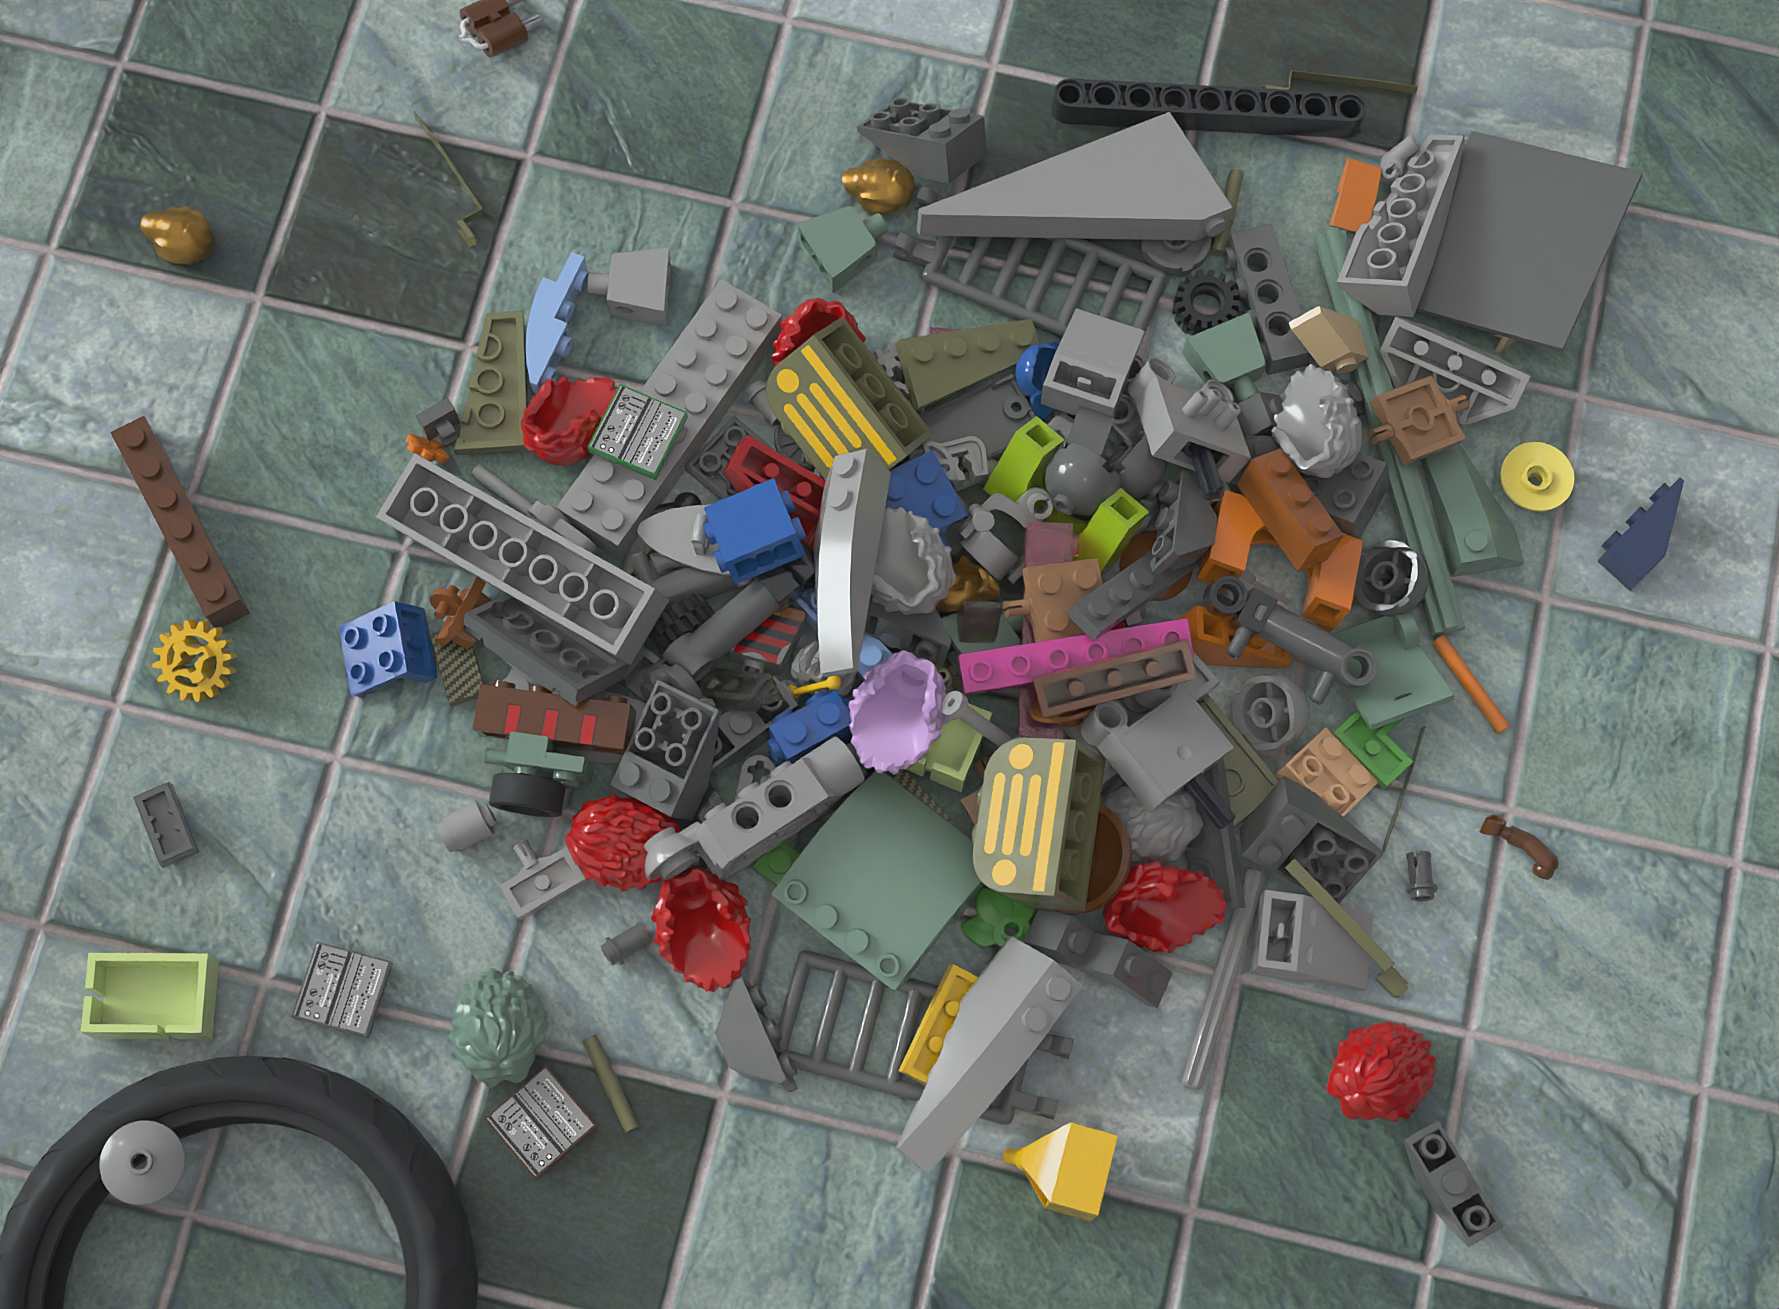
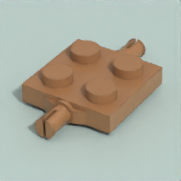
M1432 376L1382 393L1370 401L1382 426L1368 430L1367 439L1372 438L1369 441L1372 445L1389 439L1405 466L1454 447L1464 441L1466 438L1457 423L1455 413L1469 409L1470 401L1463 402L1467 399L1465 395L1448 400L1440 392Z
M1098 558L1024 568L1022 570L1025 584L1024 599L1004 601L1003 610L1008 609L1003 612L1004 616L1008 618L1010 616L1027 615L1033 628L1035 642L1085 635L1086 633L1067 615V612L1073 604L1103 584Z

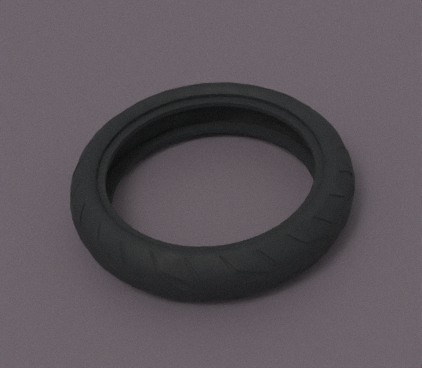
M218 1057L171 1067L123 1088L90 1110L49 1148L32 1170L7 1214L0 1235V1309H63L67 1277L74 1253L94 1213L110 1193L101 1178L100 1157L106 1142L118 1129L136 1121H153L171 1129L181 1140L199 1132L229 1125H278L301 1130L328 1141L347 1155L375 1186L392 1217L403 1252L406 1274L405 1309L477 1308L478 1272L471 1230L464 1206L452 1178L436 1151L403 1113L366 1086L337 1072L285 1057ZM138 1154L133 1159L134 1168L147 1159L146 1155Z

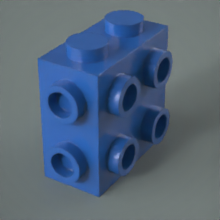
M774 478L704 507L709 520L708 523L703 524L710 544H718L719 550L713 552L721 573L729 571L735 584L806 555L800 542L807 538L799 518L791 519L789 514L796 511L787 490L779 491Z
M837 690L829 694L822 691L806 701L807 706L798 711L787 710L776 716L772 720L773 724L769 726L770 740L766 741L770 749L767 752L775 768L786 761L794 764L797 760L833 737L839 738L844 744L851 743L853 735L849 727L852 720L850 718V700L848 697L841 699Z

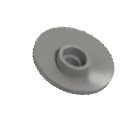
M136 1121L118 1129L106 1142L100 1157V1174L108 1191L117 1199L133 1205L152 1204L168 1196L179 1184L185 1169V1151L180 1139L171 1129L153 1121ZM138 1154L146 1155L148 1160L146 1167L141 1170H136L133 1166V1159Z

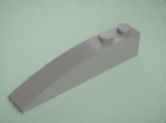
M1429 134L1420 146V150L1408 162L1407 172L1401 178H1396L1390 186L1391 193L1384 202H1378L1373 209L1374 216L1368 224L1362 223L1355 234L1338 277L1337 286L1378 315L1414 317L1432 269L1449 213L1465 142L1464 135Z
M867 449L835 456L824 485L813 545L820 671L824 677L858 671L891 472Z
M1013 936L1009 937L963 996L958 1007L959 1012L952 1028L948 1029L942 1043L944 1046L936 1064L932 1065L926 1079L928 1082L920 1100H917L896 1148L923 1172L928 1174L1014 1077L1083 985L1053 959Z

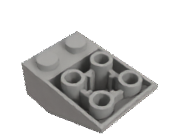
M1076 308L1052 360L1043 384L1040 404L1075 416L1079 406H1083L1114 417L1145 331Z
M1264 890L1259 897L1250 974L1367 990L1370 956L1315 898L1300 894ZM1340 905L1371 937L1373 914Z

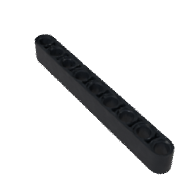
M1074 78L1064 79L1056 85L1052 103L1053 116L1056 120L1065 124L1132 127L1170 112L1181 130L1350 138L1356 135L1367 109L1363 98L1354 93ZM1064 99H1070V100H1073L1074 103H1070V104H1069V103H1065V102L1062 101V100H1064ZM1098 101H1106L1109 105H1101ZM1132 103H1141L1144 107H1137ZM1167 105H1176L1179 107V109H1173L1168 107ZM1203 106H1208V107L1213 108L1214 110H1213V111H1208V110H1205V109L1202 108V107H1203ZM1237 108H1244L1249 112L1244 113L1239 111ZM1272 110H1279L1283 114H1276ZM1307 112H1314V113H1316L1318 116H1312V115L1308 114ZM1343 113L1349 114L1353 118L1345 117Z

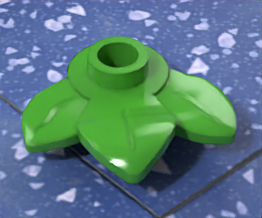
M982 887L976 897V908L979 915L963 922L961 928L965 936L974 944L980 947L997 945L1001 949L1007 939L1011 937L1005 934L1006 931L1013 927L1019 929L1018 933L1013 937L1024 942L1030 929L1029 923L1035 914V908L1024 906L989 887Z

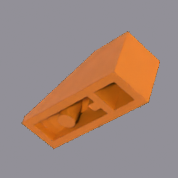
M1196 605L1176 619L1188 618L1193 653H1196L1205 665L1283 669L1291 666V654L1257 635L1251 636L1240 658L1235 659L1229 656L1226 650L1238 628L1229 624L1233 615L1218 617L1211 614L1206 607Z

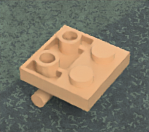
M1327 727L1275 774L1279 781L1283 776H1286L1315 792L1343 817L1378 783L1374 776Z

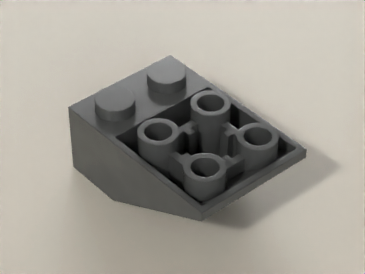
M896 98L890 101L889 105L871 114L870 118L857 126V132L919 178L949 184L987 155L984 116L972 114L966 109L951 110L940 108L935 103L919 104L911 102L908 98Z
M657 680L610 785L670 817L693 821L709 784L721 710L667 683Z
M1286 776L1282 777L1239 828L1242 856L1304 888L1285 868L1295 859L1338 904L1383 855V851L1318 794Z

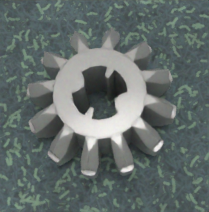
M815 640L812 644L807 643L794 657L795 660L792 663V670L790 672L797 680L796 684L800 687L826 681L828 678L824 677L820 671L819 641ZM857 672L837 675L842 682L840 688L837 689L841 699L851 690V685L855 681ZM825 688V689L813 691V692L806 693V694H811V695L814 696L815 694H817V693H819V692H822V691H825L827 694H829L830 692H832V691H834V690H831V689H829V688Z

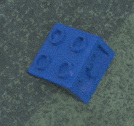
M394 601L339 627L349 690L352 696L363 695L399 678L425 683L437 678L424 608Z

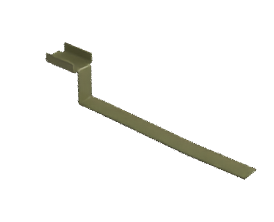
M1295 70L1290 72L1288 88L1271 85L1262 86V88L1290 90L1291 78L1371 87L1416 94L1419 87L1374 79Z
M414 111L415 119L438 148L479 209L457 221L461 228L458 232L469 248L475 245L478 246L477 239L467 226V223L483 215L482 206L438 141Z
M1423 726L1420 729V733L1412 757V760L1414 762L1409 767L1405 783L1403 785L1388 832L1386 834L1384 844L1382 847L1383 853H1385L1393 826L1395 824L1402 800L1404 798L1410 777L1412 775L1426 726Z
M1293 859L1285 867L1287 871L1383 969L1378 974L1379 977L1375 978L1377 982L1392 997L1396 995L1400 997L1409 987L1407 986L1408 982L1392 967L1395 962L1333 897Z

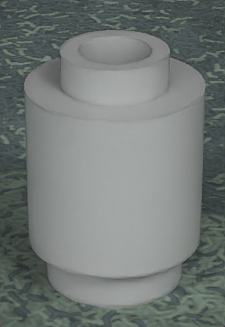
M475 800L443 817L444 822L436 825L449 852H453L456 849L463 851L493 835L492 826L496 825L497 821L487 803L480 806Z

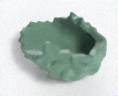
M491 968L489 974L482 972L476 980H471L469 984H465L460 997H457L455 1008L453 1009L450 1034L447 1038L448 1042L452 1043L454 1047L452 1057L462 1062L465 1068L471 1071L479 1082H483L487 1088H494L503 1080L514 1083L522 1082L527 1077L529 1069L535 1060L536 1050L539 1049L546 1039L544 1032L549 1025L548 1021L545 1020L547 1019V1012L544 1011L540 1004V998L535 994L532 985L523 980L520 975H514V972L511 970L503 974L499 970Z

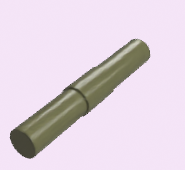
M1233 169L1229 174L1225 197L1233 208L1227 228L1214 236L1211 253L1215 256H1223V248L1227 247L1244 176L1241 170Z
M597 1035L584 1039L582 1041L625 1134L638 1129L640 1126Z

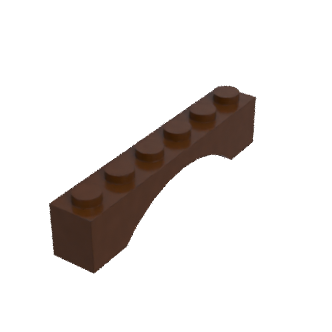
M142 416L110 432L205 617L214 628H222L249 614V609L198 518L158 435L146 417Z

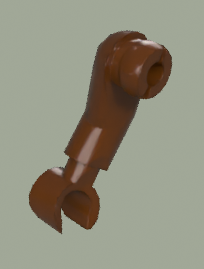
M1490 815L1485 819L1479 831L1480 833L1500 836L1510 845L1523 849L1536 861L1532 868L1536 876L1545 880H1550L1553 877L1554 870L1558 869V857L1540 839L1513 825L1507 827L1506 821L1498 815Z

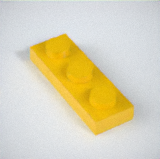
M955 964L948 965L898 1070L899 1072L924 1085L927 1084L928 1074L932 1065H935L944 1046L942 1044L948 1029L952 1028L959 1012L960 1002L977 980V976Z

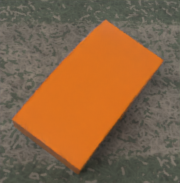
M1347 158L1336 192L1339 195L1329 226L1339 227L1341 230L1356 234L1362 223L1368 224L1373 212L1382 168Z

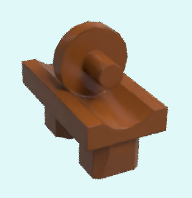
M476 577L470 588L463 589L459 595H457L459 589L454 585H449L447 589L439 588L433 591L429 600L435 609L434 616L439 620H443L447 615L434 640L435 642L444 647L452 640L467 650L477 642L478 639L465 631L463 622L465 613L492 601L487 595L482 593L486 582Z

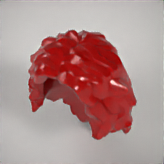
M819 297L808 299L803 304H800L793 314L780 322L782 331L777 340L772 343L776 351L772 354L771 359L774 362L775 368L814 334L841 317L847 321L862 342L866 338L858 329V323L854 316L846 310L842 303L839 301L828 302Z
M566 376L561 377L558 382L547 379L539 392L533 396L528 408L523 411L520 424L525 448L548 464L558 466H571L589 456L591 453L587 447L618 387H615V381L610 380L609 377L602 379L600 377H590L587 381L578 379L576 382H570Z
M611 793L607 797L583 803L578 813L572 817L571 830L566 834L565 843L570 851L572 860L575 865L581 867L587 880L594 879L601 887L608 885L619 888L621 892H626L632 888L646 889L647 884L659 883L663 878L660 876L653 880L647 879L645 860L648 853L644 848L645 843L668 827H673L677 833L683 830L679 827L677 819L669 817L667 814L634 797L620 798L616 794Z
M1159 861L1132 866L1123 887L1111 901L1104 905L1102 914L1110 933L1131 941L1137 947H1146L1153 952L1172 953L1176 948L1186 943L1191 944L1193 935H1204L1207 929L1214 928L1216 924H1223L1227 902L1222 898L1224 890L1217 888L1216 882L1204 876L1202 871L1190 872L1187 869H1179L1175 865L1166 866L1161 865Z
M691 867L684 873H680L662 883L658 903L651 916L652 921L656 923V937L653 941L656 944H660L659 955L674 966V971L683 974L685 982H691L706 992H716L718 987L728 988L733 980L739 979L742 976L740 971L747 964L746 961L751 950L750 941L752 940L750 936L751 918L747 916L745 906L748 905V900L738 892L739 886L737 884L727 882L726 879L720 880L712 871H707L700 867Z
M1382 1022L1365 1028L1359 1027L1356 1030H1350L1347 1040L1339 1042L1338 1054L1333 1059V1069L1329 1073V1082L1326 1086L1328 1094L1340 1100L1343 1115L1352 1120L1360 1118L1363 1120H1374L1380 1118L1397 1122L1399 1118L1409 1119L1411 1113L1415 1112L1421 1100L1426 1097V1092L1434 1085L1433 1075L1436 1073V1068L1433 1064L1436 1059L1433 1055L1429 1054L1430 1046H1432L1431 1040L1423 1041L1424 1035L1412 1030V1027L1406 1026L1405 1023Z

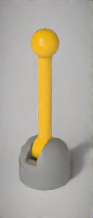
M837 675L828 677L826 681L799 687L791 680H780V683L797 704L800 702L802 694L825 688L837 690L842 683Z

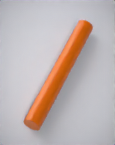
M1442 635L1434 640L1432 644L1497 734L1510 727L1508 721L1446 636Z

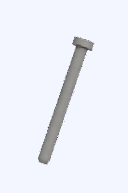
M952 691L943 699L941 712L952 720L960 718L998 747L1013 740L1012 737L968 706V698L961 692Z

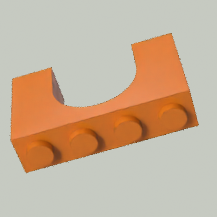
M1225 490L1224 496L1213 509L1217 515L1215 544L1202 555L1197 579L1212 583L1223 576H1233L1240 579L1245 571L1250 547L1260 544L1280 547L1245 496ZM1344 533V536L1326 561L1304 569L1307 576V590L1301 617L1333 629H1337L1351 610L1363 540Z

